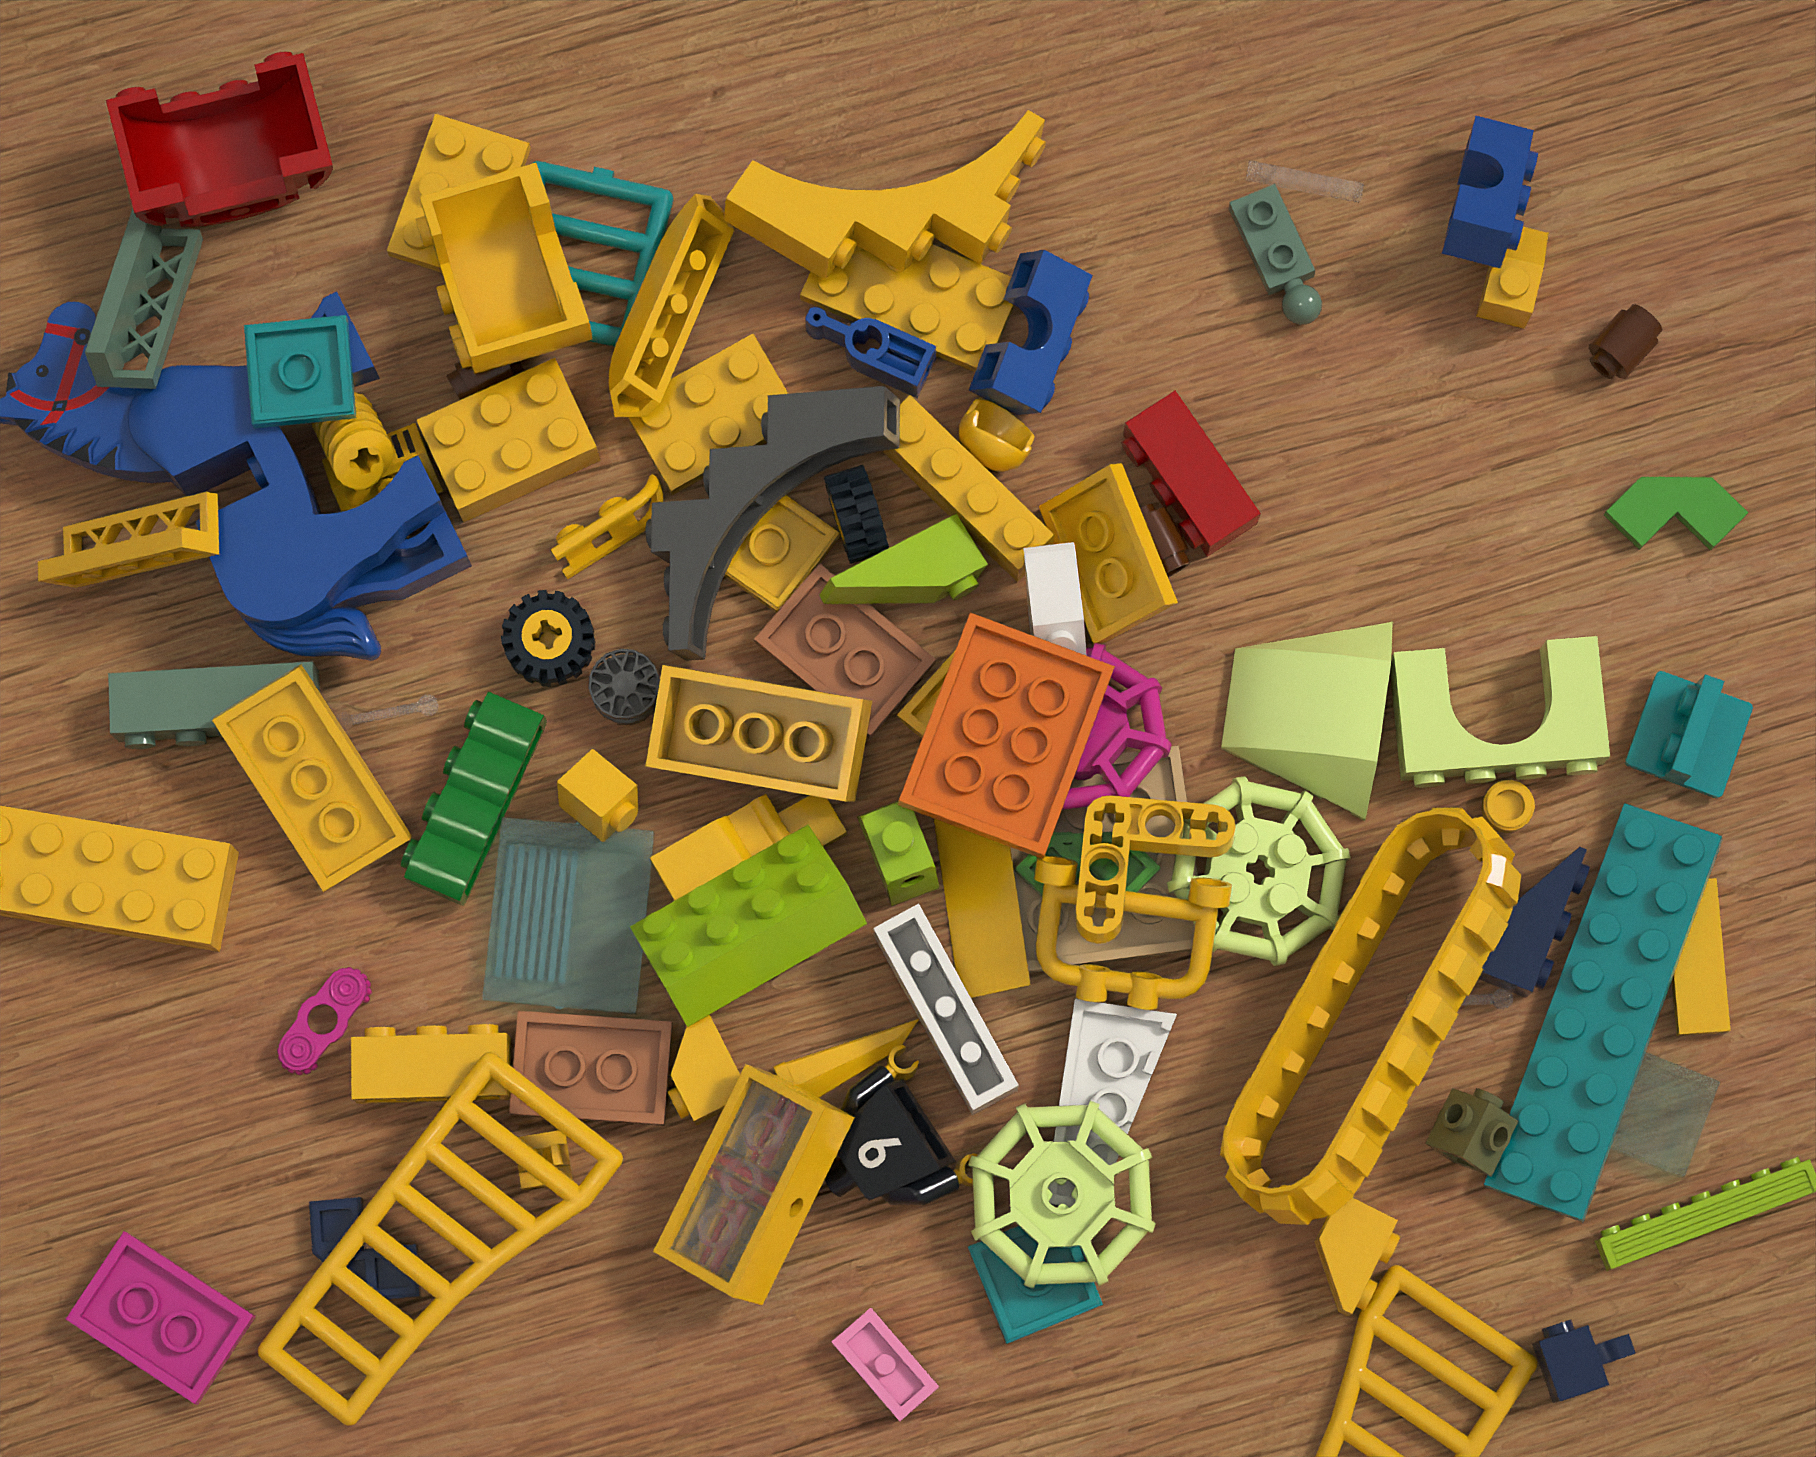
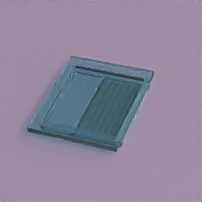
M502 817L482 1000L549 1006L556 1009L571 1008L636 1014L643 950L630 926L644 919L647 914L652 865L650 857L653 855L655 832L625 829L622 832L615 831L607 840L602 842L579 822L572 824Z

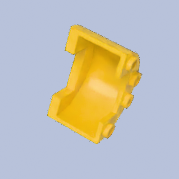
M537 163L419 196L425 216L416 218V223L424 248L434 245L445 282L444 285L437 286L436 290L444 316L454 313L457 321L456 325L449 326V331L462 369L471 366L473 373L477 374L592 340L590 322L577 283H573L555 229L549 199Z

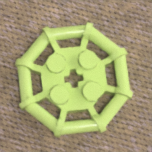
M1245 776L1233 778L1230 786L1203 803L1221 806L1228 811L1235 807L1238 823L1235 825L1233 845L1227 853L1219 857H1207L1205 873L1201 876H1193L1196 856L1176 855L1172 880L1167 882L1169 893H1174L1177 898L1188 900L1192 878H1213L1232 884L1229 907L1220 908L1223 915L1216 922L1212 952L1220 949L1269 960L1273 966L1286 964L1287 957L1328 929H1335V924L1340 917L1338 911L1346 861L1350 860L1351 856L1349 849L1342 847L1313 804V795L1306 790L1301 793L1249 782ZM1251 803L1288 812L1281 823L1255 818ZM1183 819L1182 839H1189L1190 819ZM1298 819L1322 854L1309 856L1304 841L1292 831ZM1208 822L1206 830H1203L1206 832V839L1216 840L1217 833L1208 827V824L1211 823ZM1257 859L1262 860L1265 867L1269 869V877L1264 878L1261 885L1255 884L1254 875L1246 872L1247 864H1254ZM1325 866L1318 904L1307 897L1311 868ZM1296 908L1309 917L1281 936L1277 923L1279 919ZM1235 920L1262 926L1264 938L1233 932L1230 929Z
M1091 1100L1089 1105L1027 1107L1024 1103L1016 1107L1017 1113L977 1156H971L968 1164L972 1168L975 1229L971 1233L975 1241L980 1239L1025 1280L1024 1286L1034 1289L1035 1285L1097 1282L1101 1286L1109 1282L1107 1277L1148 1232L1153 1233L1156 1225L1152 1221L1149 1160L1153 1157L1149 1148L1143 1149L1099 1109V1103ZM1081 1126L1076 1140L1066 1142H1044L1038 1130L1040 1127ZM1090 1130L1097 1134L1123 1159L1110 1166L1086 1145ZM1027 1133L1034 1146L1013 1170L999 1165L998 1163ZM1126 1170H1129L1131 1213L1115 1207L1114 1176ZM993 1176L1008 1180L1010 1189L1011 1212L996 1219ZM1054 1181L1059 1185H1063L1067 1181L1073 1183L1075 1188L1071 1195L1076 1202L1071 1207L1063 1203L1057 1208L1052 1206L1049 1201L1053 1194L1048 1189L1051 1183ZM1111 1218L1127 1224L1097 1256L1091 1240ZM1013 1223L1021 1227L1038 1243L1034 1258H1030L1000 1229ZM1080 1246L1087 1262L1043 1263L1048 1248Z

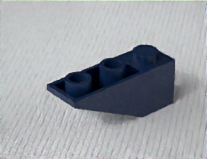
M1582 847L1576 849L1518 899V904L1513 907L1507 922L1509 925L1495 950L1491 951L1482 967L1483 971L1478 978L1479 980L1525 998L1534 991L1535 987L1540 989L1545 987L1554 963L1553 960L1546 958L1552 940L1562 941L1572 913L1564 911L1571 892L1579 895L1589 872L1590 866L1582 863L1587 849Z

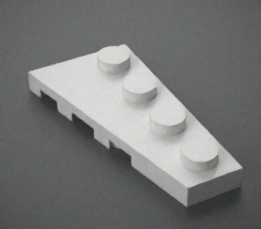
M1075 999L1059 1106L1089 1105L1090 1100L1099 1103V1109L1128 1134L1177 1014ZM1081 1126L1056 1127L1053 1142L1076 1140ZM1090 1130L1086 1145L1109 1166L1116 1163L1119 1155L1097 1134ZM1055 1181L1051 1183L1048 1187L1053 1194L1049 1201L1052 1206H1059L1063 1203L1071 1207L1076 1202L1071 1195L1075 1188L1073 1183L1070 1181L1063 1185H1059Z

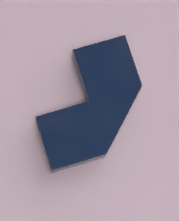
M362 1197L309 1202L312 1254L319 1260L324 1262L364 1210ZM366 1243L362 1245L346 1266L388 1300L421 1297L420 1285L373 1248L366 1249ZM417 1244L403 1245L419 1258Z

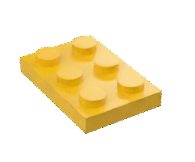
M435 114L387 248L388 255L441 272L434 245L424 248L418 230L416 218L425 216L419 196L525 166L531 150L530 144Z
M751 334L671 378L661 403L647 417L627 418L670 493L674 495L703 479L704 469L710 462V449L766 444L767 442L762 434L761 420L763 413L768 412V395L788 394L755 335Z
M1122 463L1110 464L1039 506L1046 527L1054 534L1053 544L1074 542L1084 622L1093 644L1106 643L1178 603Z

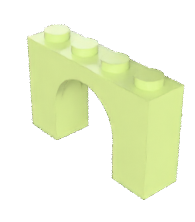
M1591 636L1545 641L1540 648L1545 696L1543 720L1539 729L1534 734L1512 744H1492L1482 741L1467 732L1459 723L1450 701L1445 648L1394 652L1391 657L1390 679L1401 781L1414 780L1415 787L1425 788L1444 785L1445 777L1465 776V783L1474 784L1496 780L1495 773L1515 772L1516 779L1522 780L1547 776L1546 769L1566 768L1567 775L1596 773L1598 771L1597 765H1603L1610 757L1598 637Z

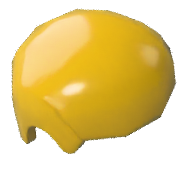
M982 398L975 399L960 421L959 440L961 444L986 469L997 472L1017 469L1032 450L1031 445L1035 437L1033 432L1009 411L991 401Z

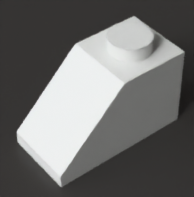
M1074 542L1023 548L1031 635L1086 655L1084 616Z

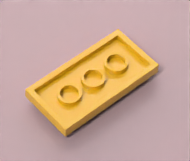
M933 244L921 261L913 258L904 273L857 246L847 265L843 269L836 266L827 280L810 272L800 294L802 301L852 322L862 318L877 319L936 346L937 357L973 372H976L985 345L999 343L1015 306L1004 300L1011 276L982 264L980 265L975 261Z
M302 664L212 719L323 892L410 840L411 833Z

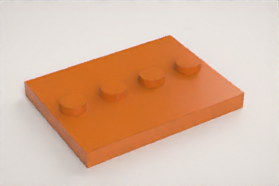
M970 612L899 798L898 805L1043 859L1115 666Z

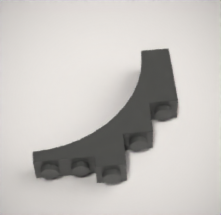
M885 386L768 395V412L763 413L761 420L762 434L767 445L710 449V462L705 467L703 474L704 488L707 495H709V499L652 503V518L648 519L645 530L647 544L651 549V553L670 563V567H666L664 571V588L669 596V616H666L663 622V637L670 652L686 661L705 660L707 632L712 608L722 579L746 536L782 497L802 482L838 463L872 452L900 448V399Z

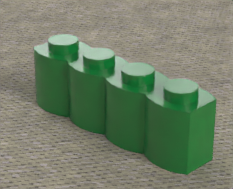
M489 691L483 702L478 700L473 702L464 723V728L470 730L462 748L457 746L452 748L444 765L443 774L449 776L441 794L432 793L423 811L422 820L428 822L426 829L419 841L414 838L411 839L402 857L400 866L407 869L404 878L408 883L459 905H465L479 876L484 860L499 832L505 814L519 788L526 767L541 739L547 723L544 715Z

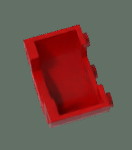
M278 52L267 56L263 63L254 64L258 79L256 82L248 83L246 80H234L221 85L219 91L202 95L193 91L184 92L173 96L170 102L160 104L155 88L146 90L143 87H131L118 92L115 98L107 99L106 104L136 217L145 223L156 226L165 225V218H179L181 228L222 224L260 215L300 199L297 189L308 183L310 189H317L331 175L333 164L304 53L293 55L291 52Z

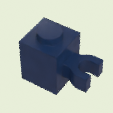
M1571 1319L1543 1328L1542 1332L1545 1339L1532 1343L1553 1403L1609 1386L1603 1364L1636 1354L1629 1334L1595 1344L1589 1325L1575 1329Z

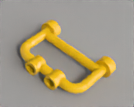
M1044 856L1043 859L1037 857L1034 879L1044 883L1036 939L1037 960L1042 970L1053 980L1066 985L1077 986L1076 997L1078 999L1089 1002H1105L1108 991L1127 993V1005L1138 1009L1153 1010L1158 1008L1159 998L1183 999L1196 993L1206 982L1211 965L1218 908L1229 907L1232 884L1213 878H1192L1188 900L1126 891L1124 912L1195 921L1188 972L1179 979H1168L1149 972L1126 973L1112 971L1100 965L1083 964L1077 966L1061 961L1056 952L1062 903L1077 904L1078 884H1075L1078 863L1074 860L1057 856ZM1096 894L1095 907L1105 909L1106 895Z

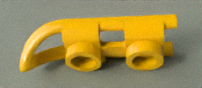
M651 474L644 488L628 501L626 498L614 497L603 503L598 512L600 518L585 528L583 525L571 524L564 527L556 537L557 545L550 550L557 561L565 557L570 564L562 569L567 580L646 530V523L648 519L652 518V503L663 502V491L655 475ZM651 498L647 513L642 519L637 521L633 513L643 507ZM608 531L612 538L595 548L592 541Z

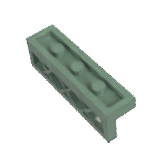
M132 209L85 350L97 387L156 389L203 242L200 229L161 228V226L141 221L136 217ZM163 246L184 247L182 253L167 262H164L159 257ZM167 278L173 284L172 288L152 299L148 295L149 288ZM156 316L161 321L159 327L141 337L135 331L136 327L149 318ZM142 353L148 358L145 371L123 370L126 362Z

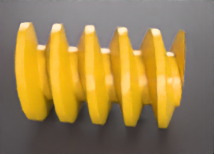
M354 392L355 419L315 422L311 424L334 470L336 478L346 487L354 490H368L379 482L393 461L394 450L371 401L363 394Z

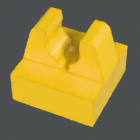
M561 1131L518 1137L573 1180L567 1137ZM518 1165L522 1190L546 1187Z

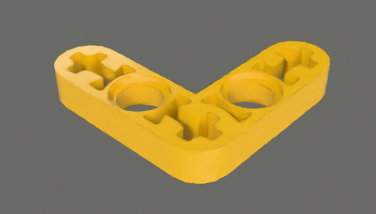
M1102 796L1095 799L1088 806L1085 815L1076 904V927L1080 935L1089 942L1100 944L1113 940L1120 933L1123 924L1130 850L1199 857H1219L1228 852L1235 839V820L1231 813L1224 807L1213 804L1122 796ZM1105 813L1115 814V822H1118L1113 826L1112 844L1102 843L1103 825L1100 821H1103ZM1162 815L1173 821L1175 829L1170 835L1159 838L1151 835L1145 825L1150 818ZM1183 819H1190L1189 839H1182ZM1208 822L1218 823V831L1220 832H1218L1216 840L1206 839V832L1203 830H1206ZM1107 858L1117 864L1119 871L1114 878L1102 881L1091 875L1089 871L1090 865L1098 859ZM1096 894L1106 895L1105 914L1108 918L1104 920L1101 927L1093 926V919L1089 917L1095 913Z

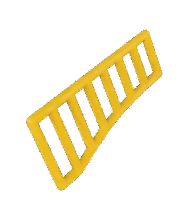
M488 1052L483 1054L258 1347L259 1357L344 1425L352 1426L356 1424L389 1380L458 1303L505 1263L591 1205L623 1162L622 1153L495 1053ZM491 1077L598 1160L580 1185L473 1103ZM461 1119L563 1200L538 1217H534L441 1144V1142L458 1120ZM429 1160L516 1228L517 1231L491 1249L409 1184ZM397 1201L474 1263L450 1283L381 1229L378 1224ZM364 1243L368 1244L435 1297L415 1320L346 1267ZM332 1284L336 1285L400 1336L381 1359L373 1355L315 1309V1306ZM301 1325L366 1375V1378L349 1400L345 1399L283 1350Z
M1393 1265L1387 1270L1377 1285L1364 1311L1361 1310L1359 1313L1333 1412L1315 1457H1337L1343 1441H1346L1367 1457H1405L1351 1420L1360 1389L1456 1453L1454 1457H1479L1537 1369V1359L1404 1267ZM1399 1290L1513 1366L1496 1392L1383 1316ZM1374 1335L1484 1409L1468 1436L1366 1368Z

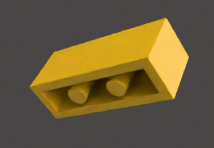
M494 1024L467 1026L468 1034H447L446 1026L416 1027V1035L396 1036V1028L392 1027L365 1028L364 1037H351V1099L357 1104L448 1101L483 1054L488 1052L495 1053L511 1066V1037L507 1033H499V1026ZM491 1077L474 1101L510 1100L511 1092Z

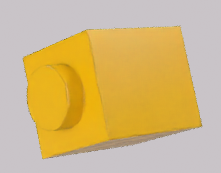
M591 749L557 781L559 807L602 842L607 840L615 831L622 832L627 829L638 814L637 784L594 749Z

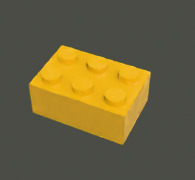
M556 358L417 419V423L463 523L601 461L597 446Z

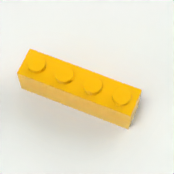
M911 395L900 404V448L884 450L883 452L948 516L957 513L971 538L1018 582L1025 575L1023 548L1053 545L1054 534Z

